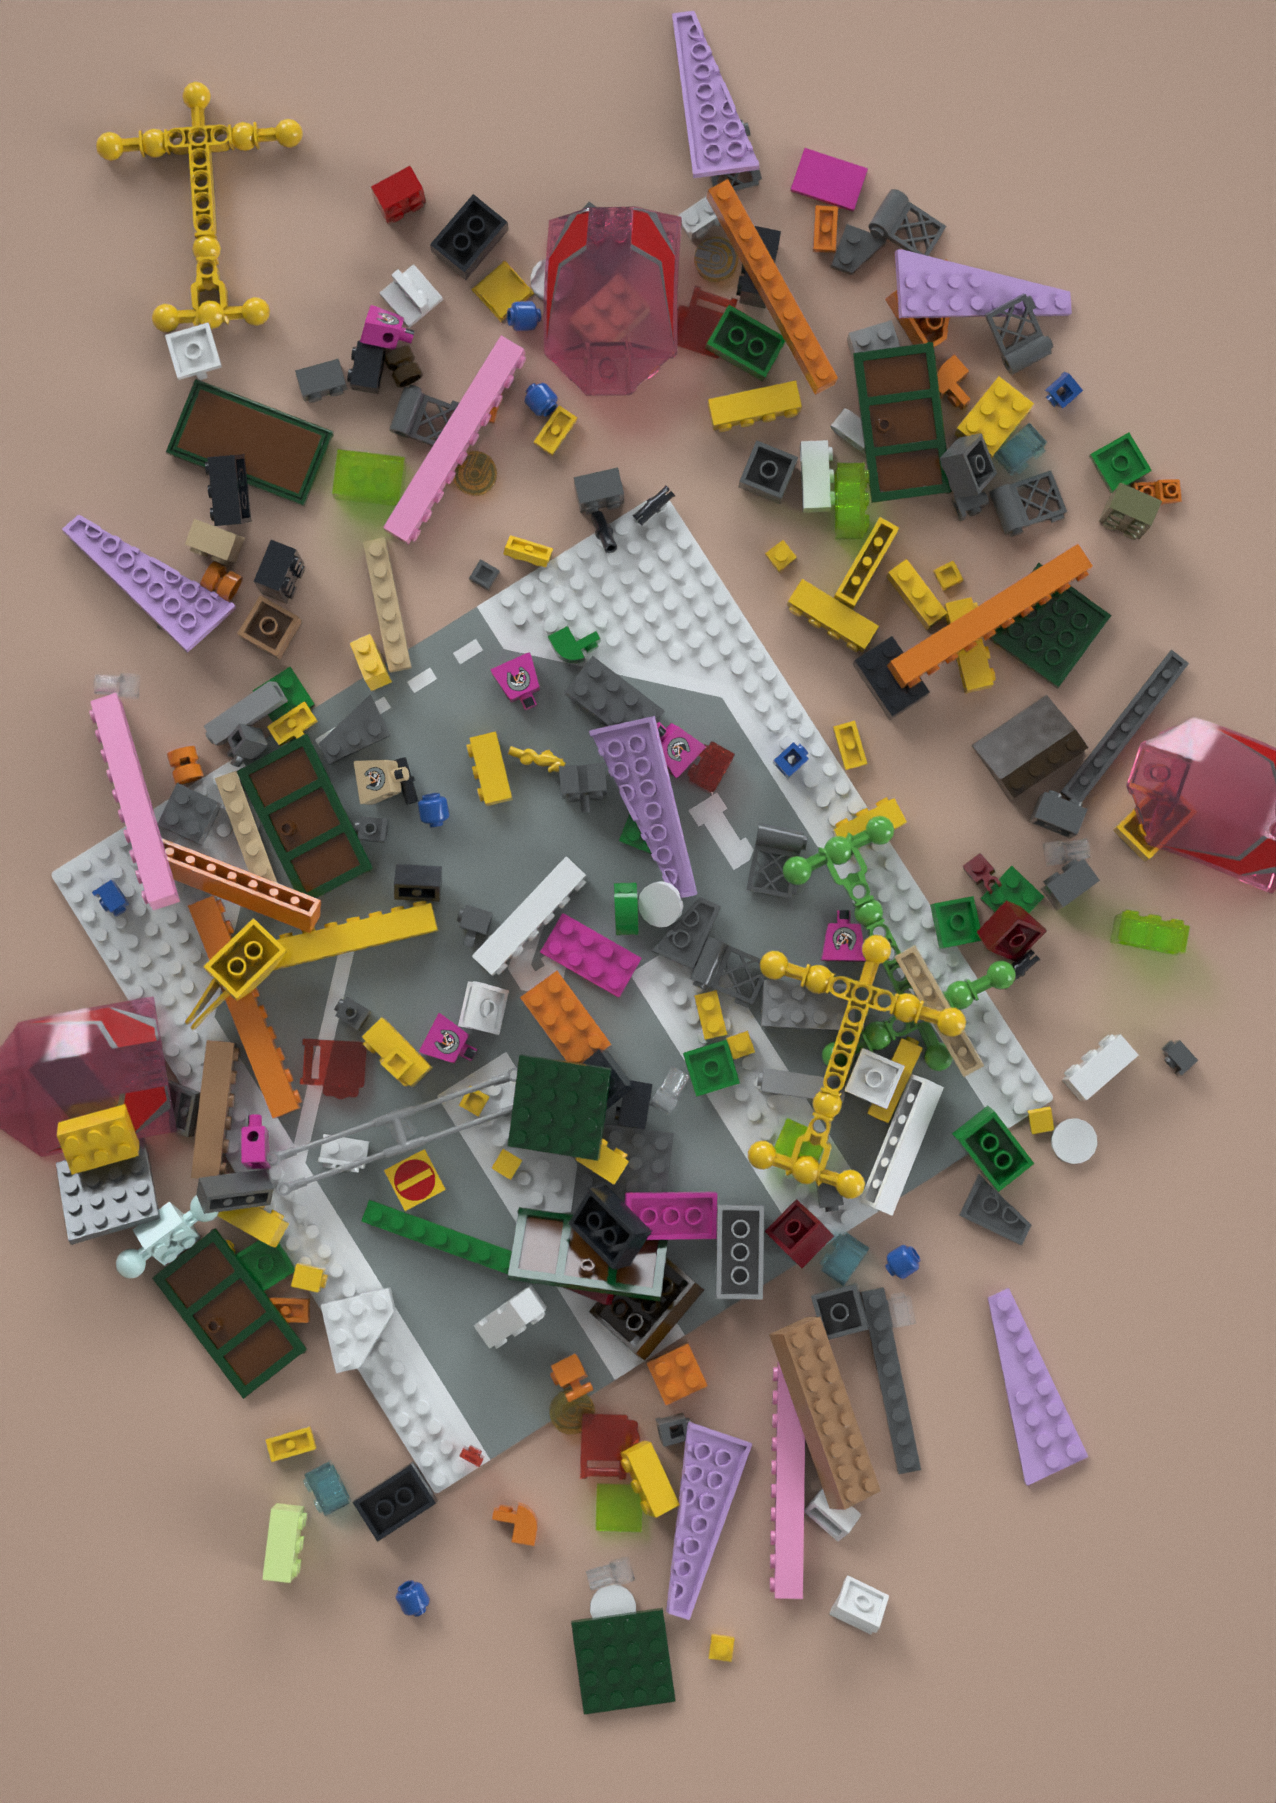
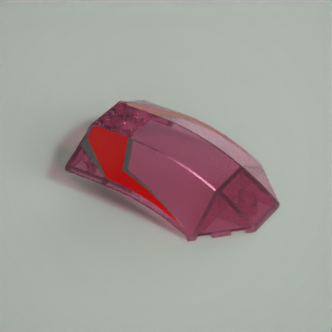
M628 206L589 207L549 220L544 280V354L586 396L631 395L645 379L649 380L661 369L660 366L669 358L672 359L678 354L677 309L682 217L641 207Z
M1191 717L1185 720L1184 723L1163 731L1155 738L1142 742L1126 787L1128 793L1132 794L1136 805L1134 807L1139 823L1143 824L1147 835L1145 837L1147 845L1200 863L1273 894L1276 890V748L1242 733L1196 717Z
M154 996L18 1022L0 1047V1129L41 1157L63 1153L57 1138L58 1122L123 1104L126 1105L138 1139L177 1132Z

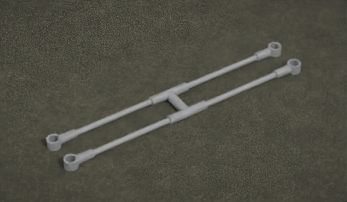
M511 1068L507 1073L491 1078V1080L414 1107L409 1106L374 1118L371 1122L305 1145L268 1153L266 1157L267 1162L270 1165H277L281 1160L296 1156L299 1152L388 1123H392L398 1145L384 1149L383 1152L308 1178L303 1177L289 1183L281 1182L277 1186L278 1194L287 1196L291 1191L305 1187L311 1182L384 1157H392L426 1145L427 1142L487 1121L512 1115L513 1105L502 1108V1111L407 1141L400 1119L414 1115L417 1111L493 1085L495 1087L509 1081L516 1082V1079L510 1077V1073L514 1070L517 1071V1068ZM272 1154H276L278 1157L275 1163L270 1161ZM284 1184L288 1187L287 1193L280 1191L281 1185Z

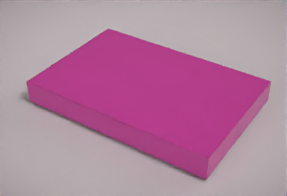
M804 148L790 191L854 212L868 168Z

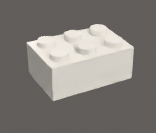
M1121 1034L1107 1035L1098 1043L1100 1047L1097 1050H1090L1082 1056L1083 1062L1080 1065H1072L1064 1072L1066 1077L1062 1081L1079 1101L1088 1100L1138 1056Z

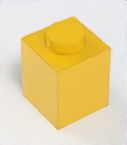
M297 1263L291 1287L320 1292L321 1288H325L328 1275L325 1274L326 1269Z

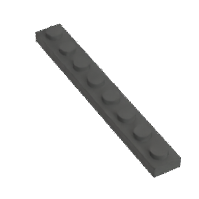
M1173 650L1168 652L1060 793L1068 799H1074L1079 802L1085 799L1189 663Z
M884 1287L861 1291L898 1474L919 1471L921 1466Z

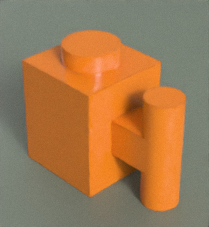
M576 1353L551 1365L553 1372L550 1373L554 1384L556 1386L560 1384L563 1389L569 1386L573 1389L565 1394L568 1402L594 1390L590 1382L584 1385L580 1383V1380L588 1377Z

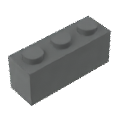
M266 1169L201 1177L198 1181L196 1195L203 1213L206 1214L271 1205L274 1188Z

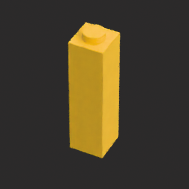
M908 1036L906 1040L903 1038L899 1040L891 1061L905 1067L888 1108L885 1109L870 1103L866 1114L889 1123L923 1049L918 1046L919 1041Z

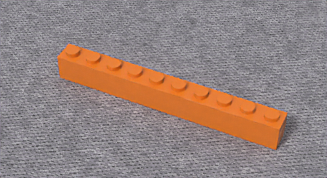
M727 179L708 189L706 199L814 394L816 395L835 385L838 379L835 371L731 183Z
M1079 544L899 655L890 661L887 667L901 688L907 685L911 688L921 681L920 677L927 673L930 676L940 669L939 665L946 661L947 664H950L959 657L958 653L962 650H965L967 653L978 645L976 643L978 640L983 638L986 641L994 636L997 628L1002 626L1005 629L1015 622L1013 618L1018 615L1024 617L1034 610L1032 606L1040 603V605L1047 603L1052 599L1051 594L1056 591L1061 594L1071 587L1069 583L1075 579L1077 582L1089 576L1088 571L1093 565Z
M214 895L188 905L209 960L233 938L231 934L234 933L230 920L226 921L223 912H226L223 901L221 899L217 900V897ZM220 986L221 991L223 993L225 989L222 986ZM256 987L238 1001L231 995L225 1001L273 1119L300 1109L299 1103L302 1102L298 1090H293L291 1082L294 1081L290 1069H285L282 1061L285 1060V1056L281 1047L277 1048L274 1039L277 1037L273 1027H268L265 1018L268 1017L264 1005H259L257 997L260 994Z

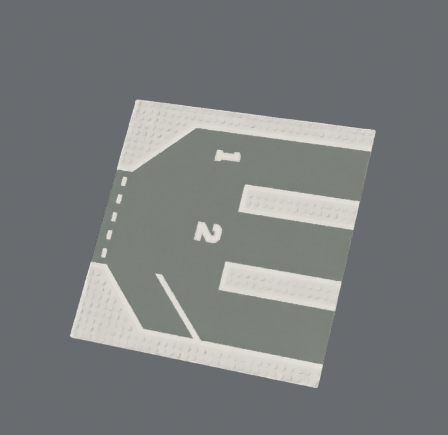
M647 501L611 522L609 525L613 529V537L617 544L615 552L606 553L601 541L597 539L594 533L549 561L546 568L539 567L408 649L411 669L390 673L386 663L385 666L392 681L391 683L371 691L364 678L311 710L318 722L303 732L308 734L353 828L355 821H360V816L387 818L389 820L386 843L360 841L373 869L317 898L321 900L320 918L314 926L315 930L324 929V924L337 922L338 925L347 923L346 919L359 916L360 920L369 918L368 914L382 911V914L391 913V908L404 906V909L412 908L413 903L419 901L394 900L396 864L442 866V889L440 902L426 901L427 904L431 903L433 905L438 927L437 932L274 970L257 986L260 994L257 1000L259 1005H264L268 1017L265 1020L268 1027L272 1026L277 1038L274 1039L277 1048L281 1047L285 1056V1060L282 1061L285 1069H290L294 1081L291 1082L293 1090H298L301 1096L300 1109L276 1119L272 1118L225 1000L195 1030L190 1028L195 1020L222 994L220 987L199 1015L190 1024L187 1025L185 1023V1020L191 1014L213 979L204 970L203 966L210 960L188 905L213 896L212 894L174 880L180 902L157 910H153L149 904H145L141 891H144L143 883L139 884L135 873L139 869L137 863H133L129 850H132L131 842H127L124 835V830L127 829L126 826L52 872V878L136 1013L156 1019L159 1040L154 1042L181 1085L201 1092L206 1040L237 1043V1048H240L239 1061L235 1062L234 1071H237L236 1085L232 1084L231 1094H235L233 1108L230 1107L229 1117H232L231 1130H227L226 1139L230 1140L228 1153L224 1154L236 1173L263 1170H247L241 1163L242 1127H248V1115H262V1126H265L269 1132L270 1152H279L322 1139L324 1134L333 1135L371 1122L374 1118L409 1106L414 1107L469 1088V1086L489 1081L491 1078L507 1073L511 1068H518L520 1054L566 1061L520 998L557 970L612 1044L605 1051L611 1054L628 1079L653 1084L646 1128L644 1130L674 1133L666 1192H716L717 1205H763L764 1231L797 1199L834 1235L827 1244L880 1211L860 1203L861 1194L854 1199L843 1197L844 1205L838 1206V1211L825 1212V1208H819L816 1182L801 1184L795 1180L792 1174L786 1176V1170L774 1166L765 1170L756 1169L748 1160V1150L757 1141H767L774 1146L776 1153L791 1157L797 1138L806 1133L810 1121L815 1117L812 1115L814 1112L813 1099L760 1092L761 1087L757 1086L759 1072L763 1073L764 1068L824 1077L827 1067L822 1060V1051L826 1045L836 1041L839 1031L761 1027L762 983L754 1005L748 1004L747 1008L734 1003V997L717 991L727 1035L705 1040L694 995L715 991V989L706 987L703 990L694 986V981L690 979L694 969L651 951L698 898L701 897L721 906L708 937L717 939L761 959L769 951H779L787 957L789 963L806 968L807 964H811V966L823 965L831 973H835V977L845 976L857 981L860 980L865 962L821 961L827 924L837 923V910H850L851 924H859L854 915L855 907L853 903L855 902L849 898L842 885H837L833 882L826 865L813 870L809 880L802 885H798L797 895L792 894L791 898L746 890L759 823L804 831V836H807L808 840L806 850L801 849L800 857L807 859L818 853V847L824 848L827 841L835 837L832 831L836 828V823L845 818L851 821L856 818L855 813L868 807L671 501H668L661 508V511L655 513L643 526L632 515L641 509ZM568 626L576 641L597 631L601 642L594 651L590 653L582 652L585 656L584 662L572 664L561 660L556 655L548 641V636ZM530 652L540 690L533 693L537 705L531 709L524 710L520 700L513 703L509 701L494 679L490 669ZM592 656L665 711V715L660 720V723L665 728L673 723L706 746L678 778L669 774L697 894L681 898L683 901L682 914L676 922L667 927L650 925L643 919L638 907L639 935H616L614 883H637L638 901L639 895L645 887L659 881L664 882L663 874L651 854L619 842L630 813L619 793L620 790L613 776L611 777L608 772L609 768L603 756H600L599 749L589 733L590 730L606 726L565 696L566 689ZM371 694L390 736L329 765L319 743ZM496 731L513 800L486 806L485 801L480 802L477 789L481 788L480 780H475L472 766H476L474 757L469 758L467 744H471L470 737ZM272 735L266 738L268 746L256 760L280 748ZM294 737L293 739H291L290 741H288V742L285 743L284 745H286V744L292 742L293 740L296 739V737ZM793 742L796 745L801 744L808 751L807 757L809 760L787 779L773 764V760ZM510 746L521 750L532 749L538 755L550 749L553 755L563 759L566 763L565 766L605 763L607 795H604L601 800H589L590 812L581 813L580 801L567 802V799H562L559 772L549 773L548 768L551 766H538L534 761L530 765L522 764L519 758L508 755ZM790 756L788 762L794 764L796 763V758ZM406 757L411 776L415 778L414 786L418 800H422V796L426 794L440 793V796H444L447 799L449 818L443 821V825L439 827H430L429 824L423 823L420 820L418 802L406 805L402 790L401 793L376 804H360L354 761H394ZM244 758L240 767L232 766L231 761L187 787L222 804L203 846L158 825L161 838L248 871L215 778L237 771L256 760ZM241 782L277 883L293 889ZM168 800L153 809L157 823ZM368 825L366 831L369 833L373 832L374 826ZM871 842L859 848L858 850L867 866V872L864 875L870 889V895H873L874 899L882 905V918L885 919L883 924L887 925L900 952L916 945L941 991H946L948 986L956 981H964L967 978L972 982L978 979L957 946L939 949L930 904L891 843L877 845ZM758 852L757 861L761 867L773 861L768 852ZM772 853L775 859L780 856L779 854ZM853 855L845 864H833L840 879L846 878L849 873L859 871ZM784 856L777 861L782 869L785 862L791 857ZM565 857H568L586 874L584 879L586 884L578 892L574 890L568 896L571 900L562 909L558 907L553 912L555 917L547 925L543 923L537 929L539 934L531 942L527 940L521 946L524 950L515 959L511 956L506 962L508 967L500 975L495 973L492 976L472 955ZM776 863L764 869L771 881L782 874ZM757 864L755 867V872L760 869ZM762 871L753 877L752 886L761 888L769 883ZM784 876L773 883L778 891L788 892L789 882H787ZM110 880L116 882L130 903L125 907L127 910L117 917L110 911L106 912L99 903L101 897L98 898L92 893ZM769 885L768 887L765 888V889L774 890L771 885ZM861 885L854 887L853 895L856 898H861L864 895L865 891ZM217 897V900L221 899L225 906L226 912H223L225 920H230L233 926L234 933L231 934L232 937L241 931L253 918L276 940L280 939L279 935L293 932V936L302 934L301 929ZM466 905L493 913L487 936L477 933L473 948L463 945L468 930L460 928V922H457L460 909H465ZM562 913L642 958L619 998L540 953ZM861 925L864 942L868 938V930H865L864 926ZM880 926L876 927L873 931V935L884 936L885 933L884 929ZM891 948V954L887 960H891L894 957L895 952L893 948ZM731 952L728 962L732 969L742 965V961L738 954ZM744 957L746 963L751 961ZM754 962L747 965L752 977L760 975L759 963ZM880 963L873 986L888 990L895 996L896 993ZM744 967L732 971L737 984L749 979ZM901 968L894 970L893 977L895 980L903 979L904 973ZM729 973L721 976L718 986L725 989L734 985ZM787 976L777 979L778 981L802 982ZM843 980L835 982V984H846ZM468 981L481 982L509 990L499 1035L460 1027L470 1035L466 1044L477 1049L472 1061L459 1056L454 1064L419 1052L438 1013L444 1015L458 1026ZM748 982L738 986L742 996L750 999L753 992L751 983ZM859 987L856 991V996L860 1000H866L869 992L865 987ZM735 988L730 990L737 993ZM910 988L904 991V993L914 995V991ZM986 991L977 994L979 1000H974L968 1008L960 1010L966 1019L964 1031L984 1064L982 1068L963 1077L954 1059L946 1070L934 1071L929 1068L924 1059L927 1047L918 1029L904 1036H895L896 1039L891 1040L890 1044L884 1049L873 1050V1053L891 1060L901 1038L906 1040L908 1036L919 1041L918 1046L923 1049L911 1074L944 1087L900 1197L968 1155L952 1133L987 1105L997 1113L1006 1127L1010 1128L1027 1117L1028 1110L1039 1109L1053 1099L1052 1093ZM882 994L878 998V1003L882 1007H888L891 1004V998L886 994ZM346 997H349L372 1011L360 1031L335 1016L337 1011L334 1008L341 998L345 1000ZM869 1007L862 1031L871 1022L888 1021L893 1014H889L890 1011H879ZM349 1008L346 1013L351 1017L355 1014L353 1008ZM855 1009L854 1022H859L862 1014L859 1010ZM381 1017L386 1019L433 1067L414 1087L409 1085L407 1087L403 1086L381 1065L379 1061L381 1056L377 1052L375 1054L371 1053L363 1045L365 1040L362 1036ZM895 1020L892 1026L895 1032L901 1031L904 1023ZM930 1023L939 1042L944 1043L935 1026ZM748 1031L755 1053L733 1060L740 1084L696 1097L683 1053ZM846 1031L842 1035L844 1043L855 1039L854 1034L850 1031ZM859 1053L853 1057L846 1081H848ZM514 1070L510 1073V1077L516 1079L517 1071ZM834 1075L829 1077L833 1079H839V1077ZM509 1081L495 1087L493 1085L479 1090L490 1096L479 1117L459 1106L464 1097L461 1096L400 1119L407 1141L421 1136L427 1137L502 1111V1108L513 1105L516 1082ZM845 1092L841 1110L834 1117V1120L831 1121L828 1142L831 1144L832 1150L825 1169L836 1173H842L845 1170H855L863 1176L866 1187L901 1097L889 1123H885L866 1114L871 1102L861 1100L857 1096ZM622 1098L606 1110L604 1124L621 1126L618 1125L619 1120H614L616 1106L621 1107ZM496 1118L427 1142L426 1145L392 1157H384L366 1163L365 1169L359 1168V1173L343 1171L311 1182L305 1187L291 1191L287 1196L278 1194L277 1186L279 1183H289L333 1169L322 1167L323 1162H318L322 1145L299 1152L296 1156L281 1160L279 1164L270 1165V1168L266 1169L274 1190L271 1205H266L264 1210L271 1213L273 1209L284 1215L283 1220L289 1223L279 1242L295 1267L297 1263L326 1269L325 1274L328 1275L326 1287L321 1288V1291L318 1293L309 1291L320 1309L323 1303L391 1287L396 1310L362 1366L357 1369L435 1493L443 1491L553 1420L551 1407L554 1400L560 1394L572 1391L573 1389L571 1386L563 1389L560 1384L557 1386L554 1384L550 1373L553 1372L551 1365L576 1353L588 1377L580 1380V1383L584 1385L590 1382L594 1389L585 1394L589 1397L644 1362L643 1359L634 1354L589 1313L591 1308L597 1303L595 1300L563 1287L507 1280L508 1274L361 1222L368 1201L373 1200L512 1251L518 1217L517 1210L519 1207L574 1215V1213H571L578 1162L575 1159L577 1157L508 1147V1139L504 1140ZM816 1120L814 1128L818 1132H823L826 1130V1123L823 1120ZM392 1123L379 1127L374 1126L345 1136V1138L370 1141L367 1157L398 1145ZM259 1137L253 1138L252 1142L256 1141ZM804 1141L799 1156H812L820 1164L824 1148L820 1145L813 1146L810 1142ZM425 1149L446 1190L405 1211L384 1170ZM502 1149L523 1160L511 1180L491 1169ZM276 1154L270 1156L271 1162L275 1163L278 1160ZM283 1184L280 1187V1191L287 1193L288 1187ZM765 1232L763 1285L796 1265ZM716 1239L668 1240L666 1257L704 1289V1292L647 1359L741 1300L716 1299ZM532 1285L547 1306L544 1311L545 1316L534 1325L531 1322L525 1325L527 1328L516 1337L513 1334L506 1337L508 1341L496 1349L493 1346L489 1349L474 1325L526 1287ZM566 1396L558 1400L555 1406L556 1418L560 1416V1407L567 1400ZM582 1396L577 1398L578 1400H585ZM577 1401L566 1402V1403L563 1405L562 1414L564 1413V1407H565L568 1403H580V1402H577ZM575 1404L568 1405L565 1409V1412L567 1411V1408L569 1406H575Z

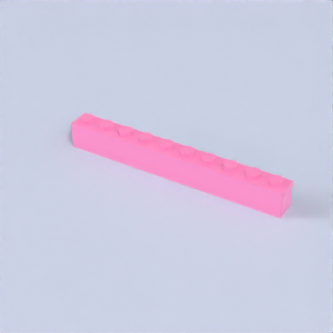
M502 335L500 336L383 527L385 532L407 545L411 541L415 542L421 531L419 527L422 522L426 523L432 514L430 509L434 503H439L444 495V491H442L446 483L450 484L456 475L454 470L458 464H463L468 455L466 453L470 445L473 446L478 440L479 429L481 426L485 427L491 418L489 412L493 406L498 407L503 398L501 393L505 387L509 388L515 378L512 375L517 368L521 369L524 365L526 357H524L525 350Z
M117 693L90 701L93 710H90L89 713L93 723H97L98 727L95 730L98 742L102 743L104 748L101 750V755L104 762H108L110 768L106 770L107 776L111 783L114 782L115 789L112 790L116 803L119 802L121 807L118 810L121 822L126 824L127 829L124 830V835L127 842H131L132 850H129L133 863H137L139 869L135 871L139 884L143 883L144 891H141L144 903L149 904L153 910H157L180 902L122 701Z
M777 1362V1367H773V1381H777V1391L772 1393V1404L777 1405V1414H772V1428H776V1437H772V1451H776V1461L772 1460L771 1474L776 1475L775 1484H771V1498H775V1507H771V1521H775V1531H770V1545H775L774 1554H770V1568H774V1578H770V1592H774L775 1598L803 1599L805 1436L779 1362Z

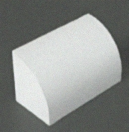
M823 1488L804 1509V1512L837 1542L849 1534L862 1515L853 1506L846 1510L830 1509Z

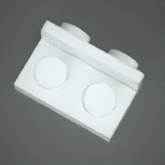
M706 197L676 216V220L691 241L696 237L698 239L704 237L712 226L716 225L717 227L721 225Z
M324 1134V1135H323V1138L328 1137V1136H331V1135ZM342 1137L322 1144L318 1162H323L322 1167L334 1169L337 1165L343 1166L366 1158L370 1141ZM366 1164L346 1171L359 1173V1168L365 1169Z

